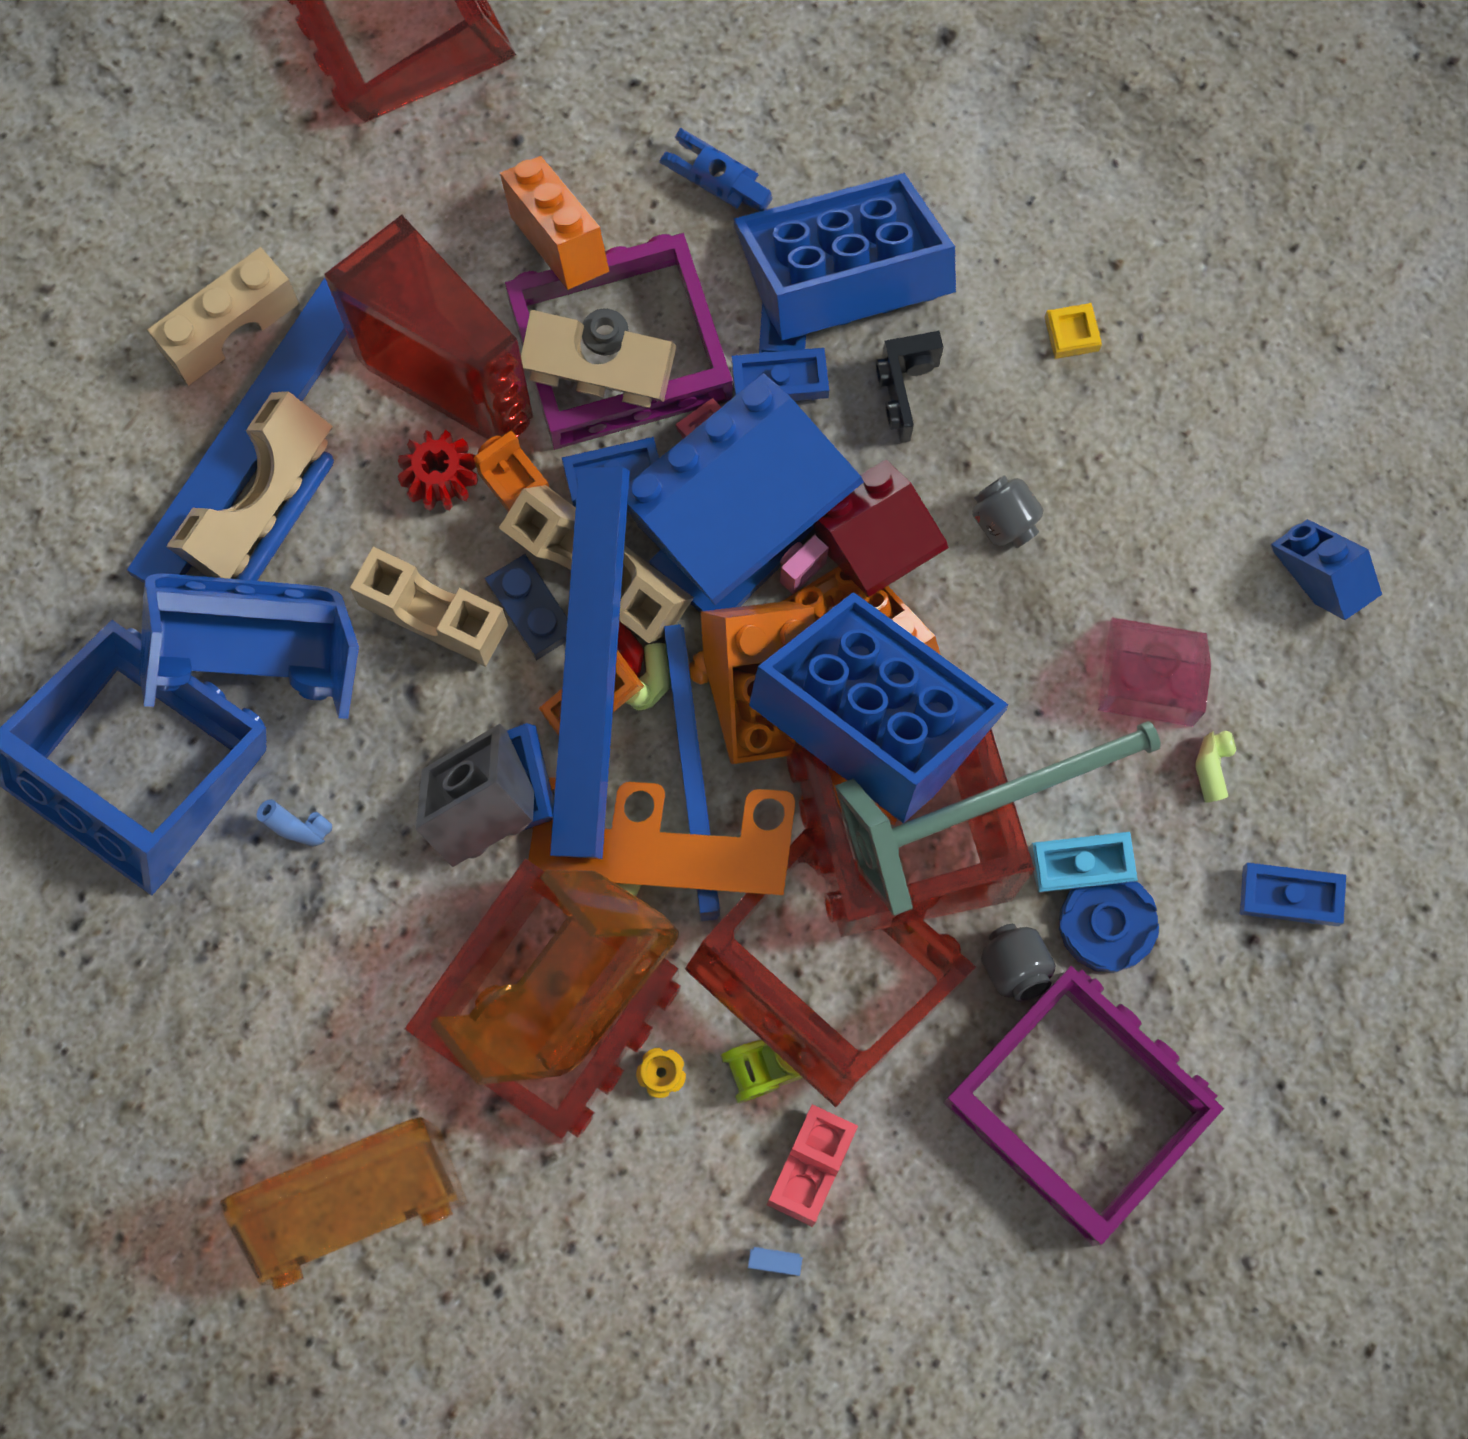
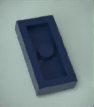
M526 554L484 578L488 588L536 660L566 643L568 618Z

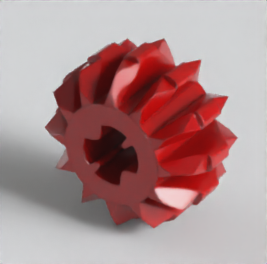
M446 429L438 440H434L433 434L426 430L423 436L424 443L419 444L409 439L407 447L411 454L399 455L398 464L403 471L397 476L401 487L408 488L406 493L411 502L415 503L423 499L425 509L431 512L437 501H442L443 507L450 511L452 508L451 498L457 497L467 502L469 494L465 487L477 486V474L472 471L476 468L474 461L476 455L468 453L469 446L463 438L453 442L451 432Z

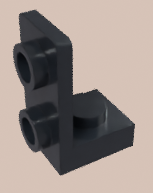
M940 331L885 340L882 358L876 359V373L880 387H888L891 400L885 404L888 425L891 430H898L901 443L911 441L914 427L902 373H907L910 376H920L929 373L935 367H939L944 348Z

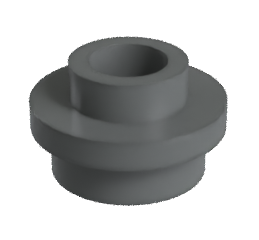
M612 309L595 310L582 323L584 325L582 334L584 344L592 352L604 356L618 352L621 349L624 332H629L625 318L619 312ZM603 325H609L613 328V331L607 335H601L596 330Z

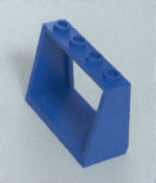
M111 620L0 727V787L152 896L168 879L266 752V727L256 713L247 708L239 709L226 700L224 693L216 685L208 681L202 683L192 675L188 683L180 685L176 690L163 691L156 689L155 697L231 751L153 833L149 832L47 759L117 670L141 687V633L133 628L126 630L114 620Z

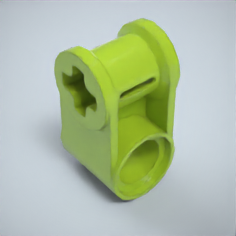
M798 1028L764 1040L760 1039L743 1044L722 1053L720 1056L723 1063L729 1064L739 1092L735 1096L737 1103H743L779 1089L780 1086L809 1076L818 1067L821 1052L815 1036L807 1030ZM792 1041H804L812 1049V1058L803 1067L790 1066L783 1058L785 1047ZM746 1061L750 1062L756 1079L755 1082H752L745 1066Z

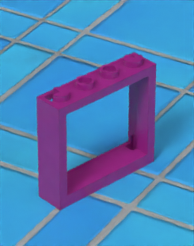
M684 233L673 236L669 234L657 235L647 243L629 248L625 246L613 247L605 252L609 267L608 273L569 290L566 289L552 269L542 272H523L513 280L505 282L509 304L523 347L530 316L527 306L677 265L711 368L669 380L664 402L652 400L650 408L622 402L623 393L559 411L552 386L533 382L554 450L694 411L712 398L718 404L732 399L733 380Z
M1070 966L943 1103L1092 1246H1100L1225 1108L1215 1100L1217 1095L1208 1087L1209 1083L1198 1075H1194L1191 1078L1177 1065L1180 1058L1171 1047L1159 1039L1153 1042L1139 1029L1142 1023L1130 1009L1122 1004L1115 1007L1101 994L1104 991V987L1096 978L1092 979L1082 969L1078 972ZM1064 995H1067L1192 1112L1100 1215L973 1094Z

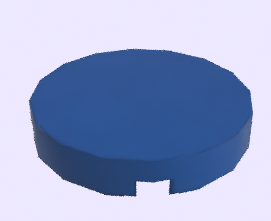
M1138 882L1075 888L1070 890L1060 908L1059 931L1065 948L1077 962L1094 971L1116 973L1134 967L1151 952L1159 936L1157 908L1152 896Z

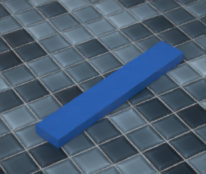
M681 624L664 626L689 833L710 835L684 627H681ZM697 889L700 920L718 919V916H720L718 891Z

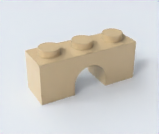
M259 247L147 330L161 354L189 386L226 359L222 352V347L233 331L250 322H255L264 331L299 305V302L289 279L262 247Z
M530 311L518 366L531 372L530 381L558 387L559 378L577 382L576 391L598 397H604L605 389L624 393L622 402L650 408L652 400L664 402L676 351V345L672 341L625 331L621 349L616 357L604 364H592L585 359L581 350V339L584 325L581 322L540 311Z
M374 546L350 586V590L359 606L485 667L508 627L503 608L461 588L458 589L456 594L447 592L423 578L415 566Z

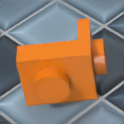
M513 431L508 432L502 437L497 435L488 439L482 444L478 454L474 457L478 475L508 512L524 488L543 485L549 487L546 479L520 448L519 440Z

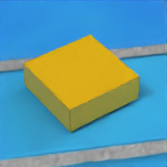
M1092 303L1046 311L1044 318L1054 359L1100 351L1102 342Z

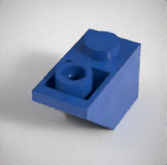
M1307 519L1303 523L1292 527L1287 534L1271 544L1275 555L1313 603L1343 620L1348 619L1382 595L1369 549Z

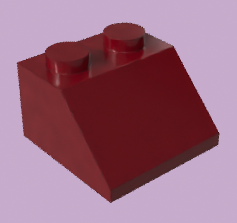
M887 459L861 474L860 476L864 483L813 524L816 536L829 547L828 556L868 598L949 548L945 537L912 483Z

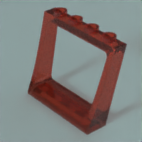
M811 821L790 845L786 876L798 863L809 864L933 974L937 984L869 1049L865 1051L856 1049L734 938L735 933L770 895L746 893L702 941L685 967V970L832 1105L837 1107L887 1056L963 984L976 966L961 954L960 944L954 937L949 934L937 933L923 920V913L914 902H912L913 909L894 916L858 871L856 860L849 855V848L846 842L836 835L828 836Z

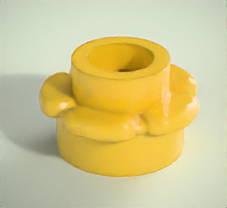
M654 1048L643 1055V1062L637 1067L636 1077L639 1085L646 1087L650 1096L666 1098L670 1092H677L683 1087L686 1080V1073L682 1068L684 1067V1061L677 1052ZM659 1068L666 1070V1075L662 1078L657 1076Z

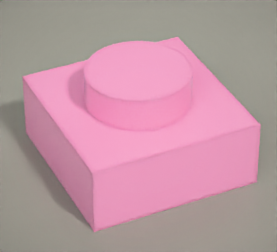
M816 535L805 545L801 542L794 544L780 561L783 565L781 567L780 583L792 594L796 593L826 564L829 547Z

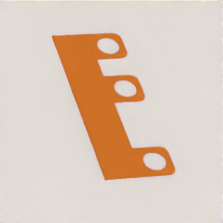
M555 777L549 778L551 791L555 789ZM625 782L617 790L612 829H605L603 859L550 856L552 820L533 827L526 877L784 895L795 811V797L792 793L782 790L755 789L751 791L745 800L741 837L660 832L665 799L664 788L657 783ZM637 791L649 793L654 801L652 814L642 822L631 821L624 812L626 799ZM765 799H775L784 808L782 823L772 830L760 829L753 819L755 807Z

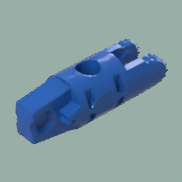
M679 129L675 138L681 146L698 155L694 164L691 165L679 156L669 152H664L659 163L737 209L741 203L758 212L767 209L772 201V193L769 189L756 182L759 176L757 172L686 130ZM724 172L723 175L714 177L717 173Z

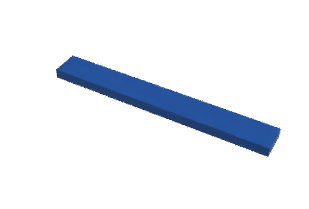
M331 267L127 568L131 576L145 583L146 577L153 574L186 575L192 565L166 547L192 508H208L220 511L232 507L257 470L256 451L246 429L273 392L289 391L300 401H303L372 298L373 292L369 286Z
M624 467L578 469L550 856L603 859L630 471Z

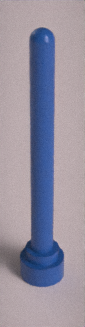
M324 451L317 460L310 464L302 477L299 489L285 502L276 516L274 526L261 539L251 554L246 568L236 579L258 581L333 466L334 459L330 453Z

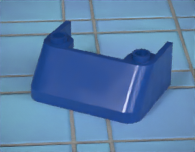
M166 573L153 574L146 577L143 594L140 679L144 706L154 707L156 689L163 691L176 690L180 685L190 681L192 671L288 677L290 685L299 691L300 696L309 700H324L327 697H332L338 718H349L359 645L340 593L321 586Z

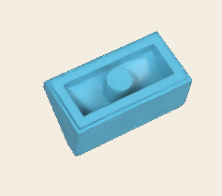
M1130 832L1035 842L1028 847L1038 893L1138 881Z

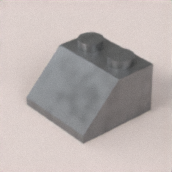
M501 724L496 725L422 769L415 829L452 867L468 858L480 856L492 844L508 835L512 836L522 832L529 823L533 822L534 790L511 739Z

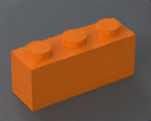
M542 156L524 160L515 167L500 172L511 218L567 290L609 272L600 226Z

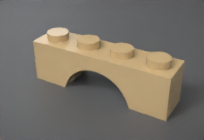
M289 391L271 393L246 429L257 455V474L249 493L239 503L224 510L192 508L166 547L207 577L236 578L246 568L250 559L247 553L255 541L265 537L276 522L274 513L282 501L289 500L299 489L302 483V478L299 476L307 464L317 460L326 449L328 440L325 438L333 426Z
M546 485L524 488L499 526V529L536 557L551 560L571 570L576 508ZM624 545L619 621L646 642L651 643L665 637L664 626L677 624L693 600V597Z

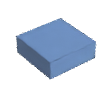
M753 1247V1249H750L748 1268L800 1276L803 1257L796 1253Z

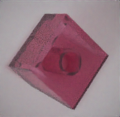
M1112 617L1109 626L1098 711L1193 727L1206 712L1211 673L1207 633Z

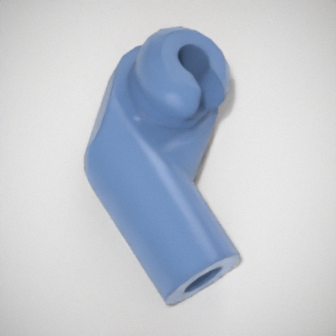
M272 799L264 801L257 810V819L280 837L311 847L326 842L323 838L332 831V823L320 813L312 812L305 823H303Z

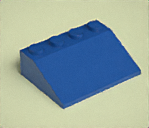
M905 173L734 218V227L766 314L781 341L793 337H802L808 333L836 325H845L851 321L872 315L888 313L894 309L919 302L932 301L937 297L956 292L955 245Z
M763 373L629 483L627 510L636 525L716 605L864 483V481L796 402Z
M853 592L758 666L749 706L848 781L854 778L874 802L899 821L905 823L937 794L1006 712L1008 704Z

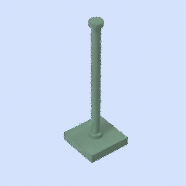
M1147 721L1139 724L1137 731L893 828H891L889 819L854 778L835 785L858 871L895 916L913 909L899 858V847L1145 750L1147 753H1152L1160 749L1161 743L1154 725Z

